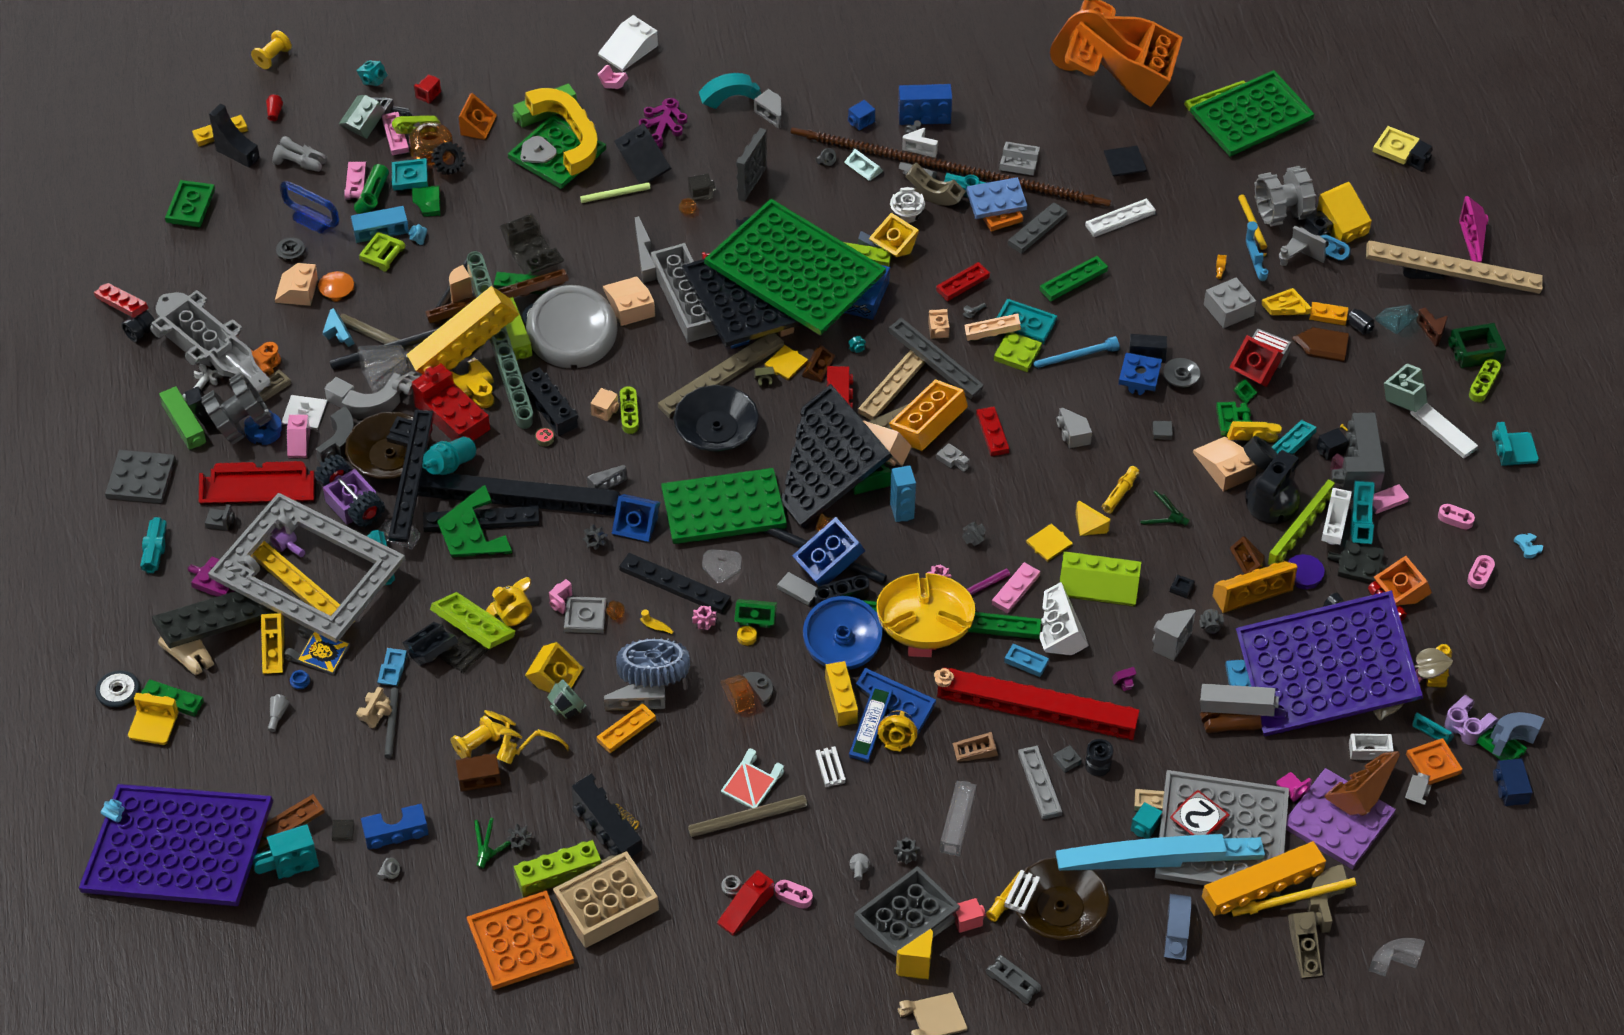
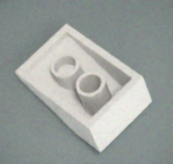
M632 15L620 24L599 51L598 56L623 72L658 46L657 30Z

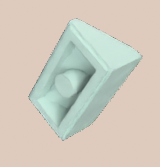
M856 149L853 150L844 162L869 181L883 172L877 164Z

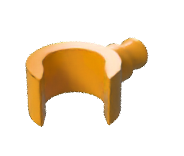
M1218 254L1216 278L1218 279L1222 278V274L1225 271L1227 255Z

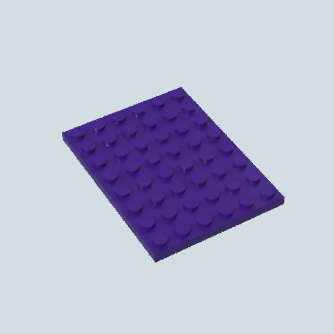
M1392 590L1236 628L1251 687L1275 688V694L1279 696V708H1275L1274 716L1260 715L1264 736L1423 699Z
M117 785L112 799L122 802L121 806L125 808L121 815L122 819L117 823L105 817L79 885L81 893L230 906L239 905L254 855H256L274 801L272 796Z

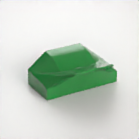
M440 185L412 188V202L421 209L423 217L440 216Z

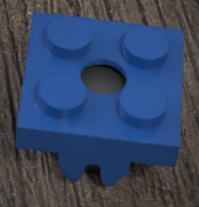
M1126 353L1119 385L1127 386L1132 394L1138 392L1139 395H1142L1148 390L1155 391L1162 359Z

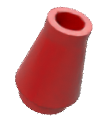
M270 95L266 100L267 118L270 121H277L283 101L278 95Z

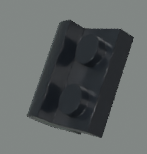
M432 622L402 642L410 657L421 666L424 663L434 661L442 652L452 649L458 640L455 635L446 632L443 625Z

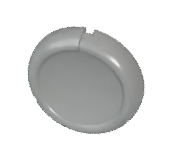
M565 285L547 291L534 302L527 316L526 332L533 351L544 361L562 368H571V365H577V368H581L599 361L610 351L617 336V319L612 306L598 292L584 286Z

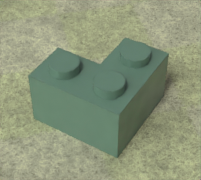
M1406 364L1384 382L1385 397L1388 402L1413 412H1417L1427 403L1422 369Z

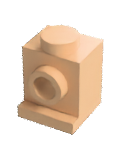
M947 309L929 310L928 323L931 339L949 338Z

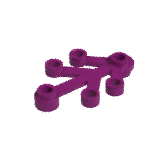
M674 98L665 99L662 105L658 107L644 108V116L646 118H652L655 114L663 112L662 115L650 120L645 118L639 120V125L644 123L647 129L659 123L655 134H652L659 149L663 146L662 134L666 125L672 130L674 136H681L683 134L682 126L676 125L670 117L671 114H674L679 124L687 123V115L679 111V102Z

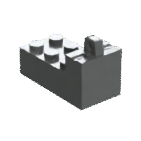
M1352 413V418L1348 421V433H1345L1349 444L1347 449L1348 457H1344L1342 469L1332 470V481L1340 484L1342 490L1352 491L1351 495L1354 493L1355 480L1374 482L1375 494L1381 490L1385 473L1376 414Z

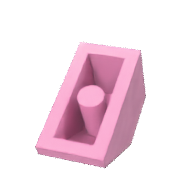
M289 415L287 426L288 458H307L311 430L308 415Z

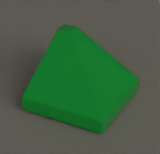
M1246 379L1239 382L1233 390L1244 403H1248L1257 394Z

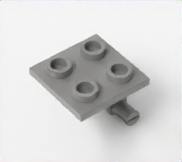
M1294 226L1292 239L1287 246H1282L1279 253L1280 264L1286 266L1288 260L1299 252L1324 263L1326 240L1321 236L1309 233L1304 228Z

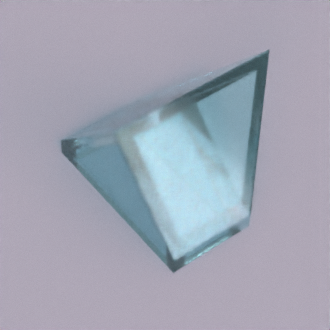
M1410 305L1386 308L1375 317V320L1397 334L1417 318L1418 314Z

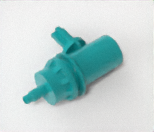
M460 437L451 442H437L424 454L422 466L431 474H450L460 464L470 461L475 457L476 446L468 437Z

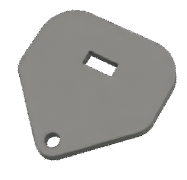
M541 136L531 137L523 142L521 161L546 163L556 156V148Z

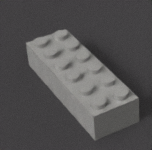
M683 243L651 252V259L656 267L657 280L687 343L717 335L718 333L682 272V265L694 262L686 244Z

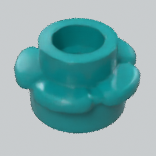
M861 336L853 337L849 341V349L856 353L863 351L866 343L865 339H862Z

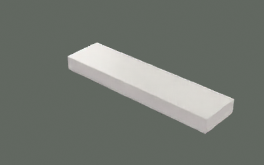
M1146 198L1086 221L1085 226L1093 237H1097L1154 215L1156 210Z
M1428 403L1417 412H1410L1412 416L1463 459L1477 450L1478 445Z

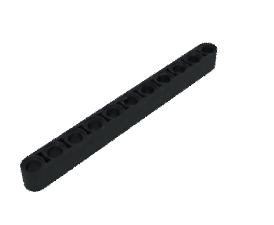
M423 471L418 495L423 497L464 501L485 485L492 501L491 504L521 507L538 506L540 509L609 516L615 515L618 496H621L615 490L459 474L440 475L431 474L428 471Z

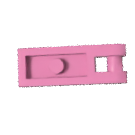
M348 162L345 200H351V198L359 199L365 186L366 162Z

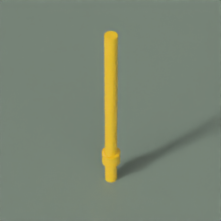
M1355 878L1260 902L1251 901L1244 907L1233 908L1232 914L1233 917L1247 913L1252 915L1258 913L1259 910L1357 885Z

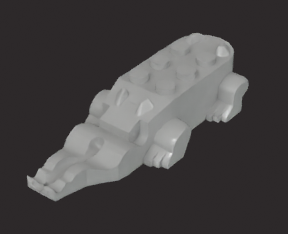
M198 290L189 296L184 293L175 292L163 294L159 297L156 305L158 319L152 322L150 329L156 337L161 338L165 335L185 351V358L191 365L198 363L210 367L213 365L220 375L233 377L241 372L248 378L258 393L271 385L270 378L255 363L251 349L237 339L241 333L242 326L233 319L222 324L204 309L207 298Z

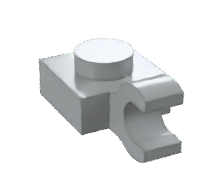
M949 443L936 454V459L950 468L954 465L961 471H966L969 468V465L966 464L969 462V459L963 456L962 451Z

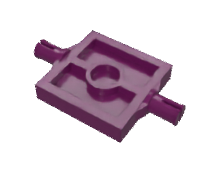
M211 557L201 568L190 564L188 567V572L197 574L191 581L192 588L216 597L234 592V590L209 578V571L220 559Z

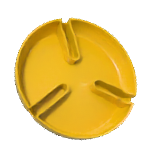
M919 573L899 577L883 588L877 599V616L883 629L899 643L918 649H937L955 643L968 632L974 620L975 604L967 589L953 579L932 573H926V578H919Z

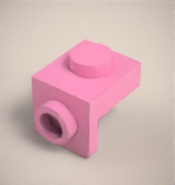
M606 65L598 73L604 88L619 89L628 80L626 73H613L610 65Z
M567 579L555 585L549 592L550 606L561 614L566 612L565 600H567V597L572 596V585Z

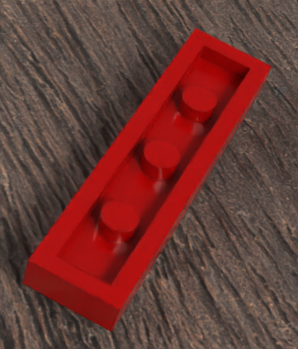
M109 283L101 285L94 292L97 299L133 318L149 309L146 302Z

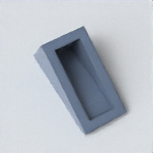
M862 231L860 232L858 238L859 245L881 248L869 240L870 235Z

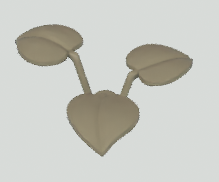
M1427 648L1417 655L1416 662L1418 665H1415L1414 668L1415 671L1418 669L1420 677L1430 679L1447 671L1453 664V660L1438 649ZM1403 704L1374 710L1373 712L1381 721L1388 715L1398 711Z

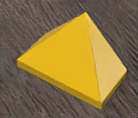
M1081 501L1077 502L1075 515L1080 536L1105 534L1109 531L1110 519Z

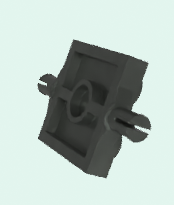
M1346 540L1341 554L1329 551L1327 558L1339 562L1337 576L1369 584L1376 581L1374 576L1389 567L1383 565L1384 549Z

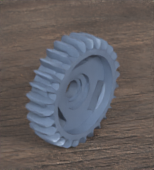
M654 637V639H639L638 642L632 641L631 644H626L618 652L616 659L617 672L621 679L629 682L630 685L635 683L637 687L643 685L644 688L646 686H651V688L658 686L660 688L661 685L675 684L676 681H681V678H685L689 672V651L681 643L677 644V641L671 642L670 639L663 640V638L655 639Z

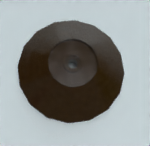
M382 412L367 417L354 426L346 439L345 454L351 466L361 474L376 479H396L401 477L407 447L387 442L386 437L389 435L397 416L413 420L414 416L401 412ZM430 435V439H429V444H428V449H427V451H428V450L430 449V447H431V441H432L431 435Z
M1054 857L1041 859L1024 870V873L1027 875L1031 873L1032 877H1040V882L1025 913L1022 914L1017 911L1016 913L1027 928L1042 937L1061 941L1082 938L1096 930L1107 916L1110 901L1107 887L1094 869L1059 871L1057 859ZM1022 879V881H1021V883H1020V885H1019V887H1018V889H1017V891H1016V893H1015V895H1014V898H1013V901H1014V902H1015V900H1016V898H1017V895H1018V893H1019V891H1020V889H1021V887H1022V885H1023V883H1024V881H1025L1024 879ZM1029 882L1022 896V899L1018 905L1019 907H1022V904L1033 884L1032 882Z

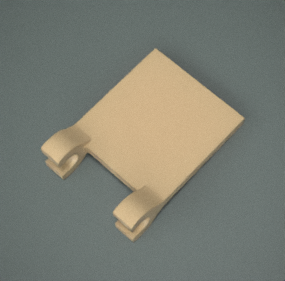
M953 992L918 1001L904 1000L899 1002L900 1008H898L900 1017L913 1013L919 1029L911 1031V1035H950L967 1031L968 1029Z

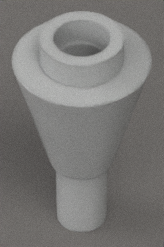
M277 694L270 698L271 719L268 730L271 732L276 731L278 720L281 719L290 704L287 697Z

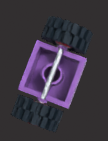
M336 454L335 456L331 455L330 459L325 458L324 463L321 461V466L316 468L315 479L323 487L325 502L343 522L348 525L354 521L359 527L371 526L373 521L377 522V518H381V513L385 511L383 509L385 508L384 502L357 470H352L345 459Z

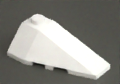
M1062 582L1045 590L1043 598L1044 618H1041L1043 628L1042 632H1040V640L1044 651L1047 653L1073 655L1088 647L1089 644Z

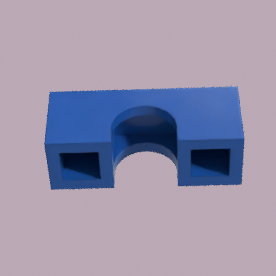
M422 803L401 808L403 817L400 822L393 825L385 823L381 813L361 818L367 849H377L384 845L398 844L405 840L418 839L429 835Z

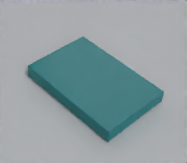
M1010 299L1006 300L996 317L1019 314L1021 330L1013 333L1042 342L1043 345L1058 318L1057 315Z

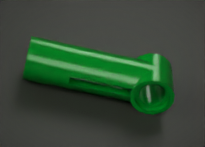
M376 164L373 166L361 195L354 204V210L357 214L371 212L378 204V197L389 175V170L384 165Z

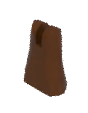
M1201 712L1199 714L1202 723H1204L1206 733L1259 730L1262 728L1260 715Z

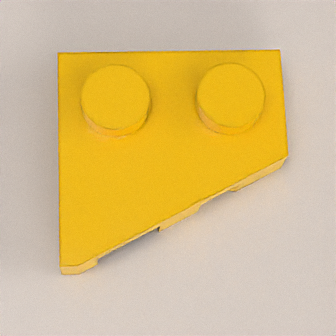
M1294 288L1262 299V306L1270 315L1311 314L1312 311L1309 304Z

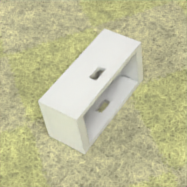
M1351 734L1349 739L1350 759L1373 760L1382 753L1393 752L1392 735ZM1370 746V747H1373L1374 749H1364V748Z

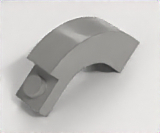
M393 373L385 387L373 394H362L350 390L341 402L342 407L345 406L350 411L352 418L365 419L382 412H391L400 403L399 394L401 390H393L392 384L401 375Z

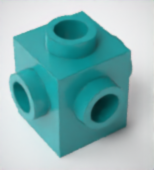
M369 60L356 70L364 85L378 86L388 76L381 61Z

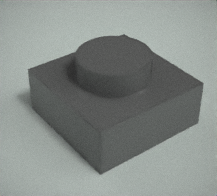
M1070 745L1053 754L1054 761L1064 773L1080 765L1082 762L1080 756Z

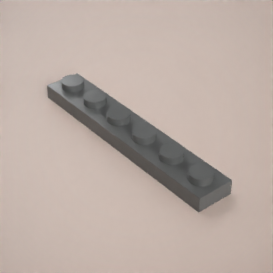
M899 318L889 327L888 332L951 384L963 389L968 398L972 399L983 389L984 385L903 318Z

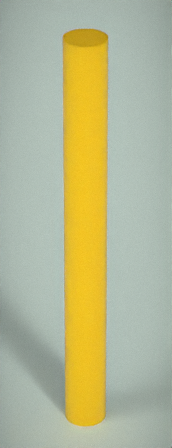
M1240 195L1238 199L1248 221L1256 222L1245 195ZM1258 226L1257 230H1255V237L1261 250L1267 248V244Z

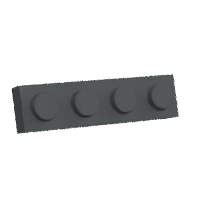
M1053 202L1008 240V245L1022 254L1067 216V210Z

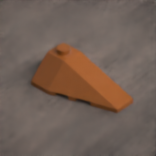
M1399 751L1382 753L1367 763L1364 770L1350 775L1351 780L1345 784L1339 782L1324 795L1326 800L1349 815L1359 814L1363 816L1368 814L1377 803L1400 756Z

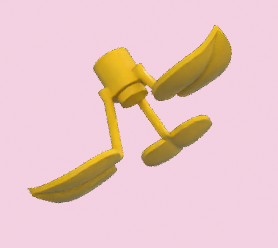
M488 710L484 711V716L500 720L505 725L503 726L496 722L491 723L497 736L504 735L503 743L497 754V759L511 764L515 754L520 755L523 748L535 736H544L557 740L565 746L567 751L569 750L568 744L559 736L539 729L517 749V744L510 741L511 736L522 739L519 733L510 729V724L516 726V723L504 715Z

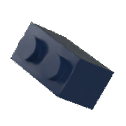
M1523 759L1498 761L1496 769L1493 770V777L1498 782V794L1503 799L1504 805L1529 804L1532 789Z

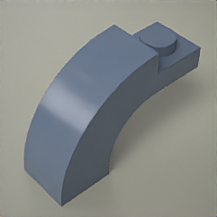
M1522 712L1503 716L1497 722L1490 736L1493 739L1492 744L1495 745L1492 753L1500 757L1505 744L1514 739L1524 740L1533 744L1545 718Z
M1170 894L1164 957L1186 959L1191 896Z

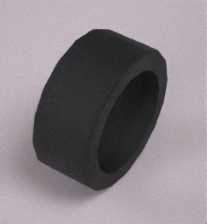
M1257 436L1252 437L1243 447L1246 455L1263 470L1267 469L1277 455L1267 442Z

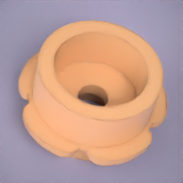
M946 668L937 670L934 673L935 682L940 687L949 686L954 679L953 673Z

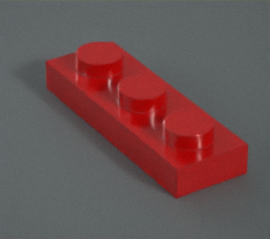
M978 262L937 285L936 291L946 301H949L990 278V272Z
M995 407L977 409L976 416L990 456L1008 454L1009 446Z

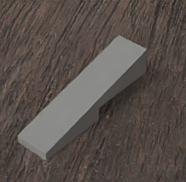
M638 216L635 217V231L642 282L646 283L656 280V267L649 254L651 253L650 238Z

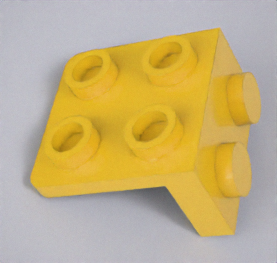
M136 693L134 702L137 712L128 732L129 739L160 745L167 744L179 713L175 699L168 696H154L149 693Z

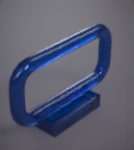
M283 181L280 184L282 200L288 207L296 210L292 215L294 221L320 234L328 227L333 228L339 225L338 211L333 203L289 181ZM287 189L325 206L331 212L332 220L330 217L305 205L301 206L292 201L288 196Z

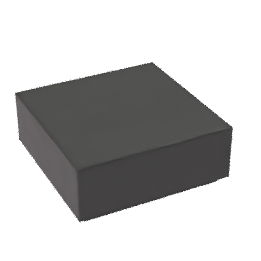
M1153 421V439L1172 440V421Z

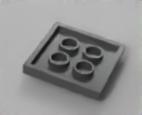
M760 128L757 134L753 135L751 143L745 147L743 155L737 159L736 167H738L736 179H738V185L736 190L738 192V200L745 202L767 168L766 129Z
M119 450L105 492L106 499L162 504L175 464V455Z

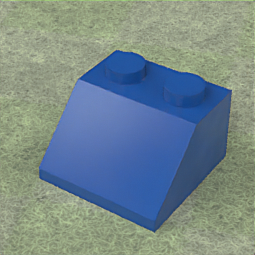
M626 494L618 496L612 534L649 542L658 519L661 502Z

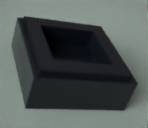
M1177 574L1169 592L1188 599L1195 585V580Z

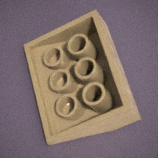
M627 851L553 888L575 934L585 948L659 910L658 896Z

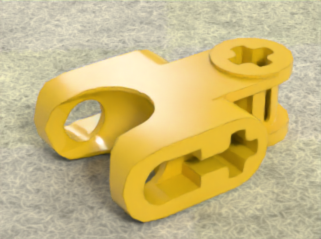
M476 358L467 361L469 363V373L458 375L450 371L453 373L454 384L480 408H488L493 405L494 397L491 386L494 382L493 377Z

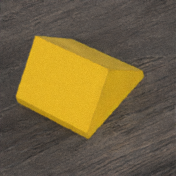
M890 213L870 236L869 240L893 256L900 257L911 253L919 230L893 213Z
M931 929L897 951L896 974L898 976L929 979L933 931Z

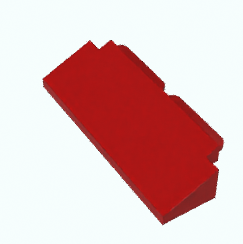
M302 461L265 462L260 468H257L253 462L216 463L213 469H211V477H205L203 473H199V504L271 502L277 493L296 502L314 501L316 475L314 470H310V475H307V467Z

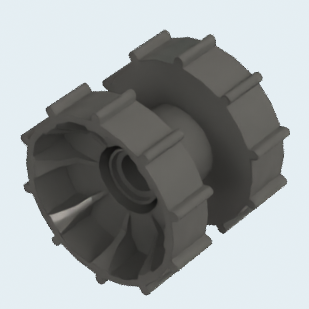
M241 372L229 379L230 386L235 395L225 402L214 390L201 397L202 404L217 429L232 445L244 438V431L238 422L246 416L250 415L260 427L272 419V414L262 397L248 378Z

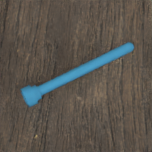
M1116 336L1110 337L1105 343L1037 360L1034 362V366L1039 368L1104 350L1118 351L1120 349L1119 342Z

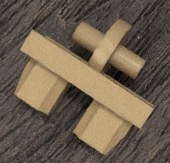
M377 687L374 693L368 692L365 697L366 708L361 707L356 713L359 720L366 722L370 728H375L383 715L389 716L392 712V708L389 705L390 699L384 694V689Z

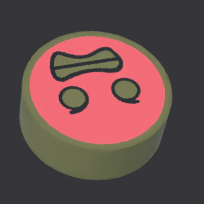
M549 428L539 429L535 433L536 443L540 446L551 445L554 442L553 431Z

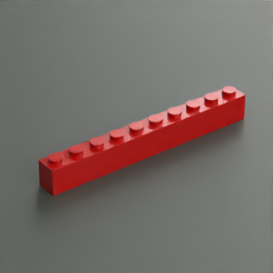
M946 668L954 675L951 684L947 687L938 686L937 698L1129 740L1134 739L1140 711L1130 706H1120L1111 702H1102L1092 698L1056 692L1051 689L1037 688L1033 685H1023L1014 681L977 675L973 672H963L954 668Z

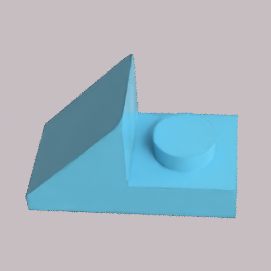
M334 308L331 309L323 335L328 340L337 336L341 343L345 342L350 347L355 342L340 315Z

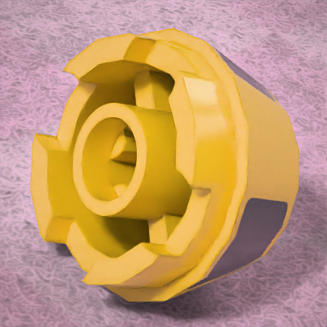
M897 710L890 712L880 722L878 735L886 748L892 751H901L902 748H906L909 745L910 747L917 738V728L908 713Z

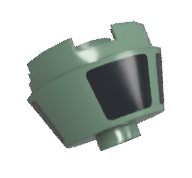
M563 679L558 684L555 683L547 697L552 703L550 708L557 715L561 713L566 719L582 713L581 710L587 706Z

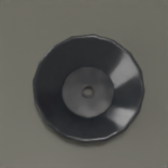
M711 385L700 387L686 394L677 404L673 420L676 432L686 443L700 450L718 452L734 449L747 442L757 430L760 417L756 404L746 393L730 386Z

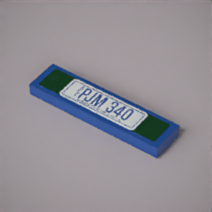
M873 685L849 752L850 758L869 762L878 737V726L885 717L893 694L892 689Z

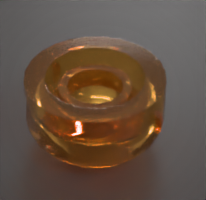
M437 122L422 123L414 128L409 135L410 153L413 159L427 158L428 165H435L434 162L431 163V159H433L431 154L434 153V148L445 142H452L453 144L450 130ZM445 152L443 154V161L448 160L452 154Z

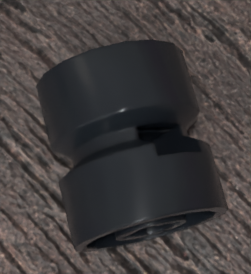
M146 310L135 318L129 317L123 321L121 327L131 341L137 342L144 337V333L148 334L151 332L150 326L155 319Z
M1095 739L1088 744L1085 759V768L1088 773L1094 776H1104L1110 771L1113 757V746L1111 743L1104 739Z

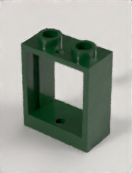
M1495 323L1452 329L1451 337L1448 339L1449 346L1454 351L1455 360L1459 362L1461 368L1480 366L1488 359H1494L1498 362L1504 361L1506 348ZM1485 338L1490 348L1467 352L1462 341Z

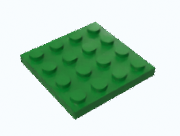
M552 115L508 153V159L562 189L578 175L571 176L563 164V154L568 150L578 147L581 143L567 122ZM541 136L556 148L557 154L546 163L522 162L521 151L523 142L531 137ZM597 140L596 158L606 150V144Z

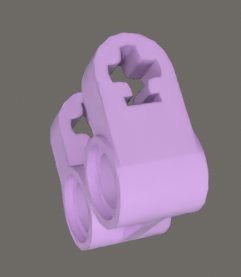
M1464 695L1448 710L1445 728L1452 733H1459L1461 740L1465 744L1473 746L1478 744L1477 740L1480 735L1497 724L1498 718L1491 713L1485 715L1481 720L1469 718L1468 712L1474 705V701L1467 695Z

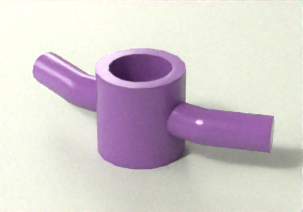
M285 526L280 530L275 528L271 532L273 535L270 536V541L278 551L282 552L288 548L299 557L305 555V551L294 544L297 541L294 532L291 535L287 534Z

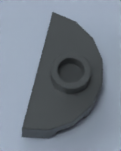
M759 672L743 674V679L762 705L767 704L773 694L771 680Z

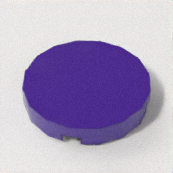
M1301 554L1292 557L1288 561L1298 566L1294 586L1302 589H1311L1322 582L1325 569L1317 558Z

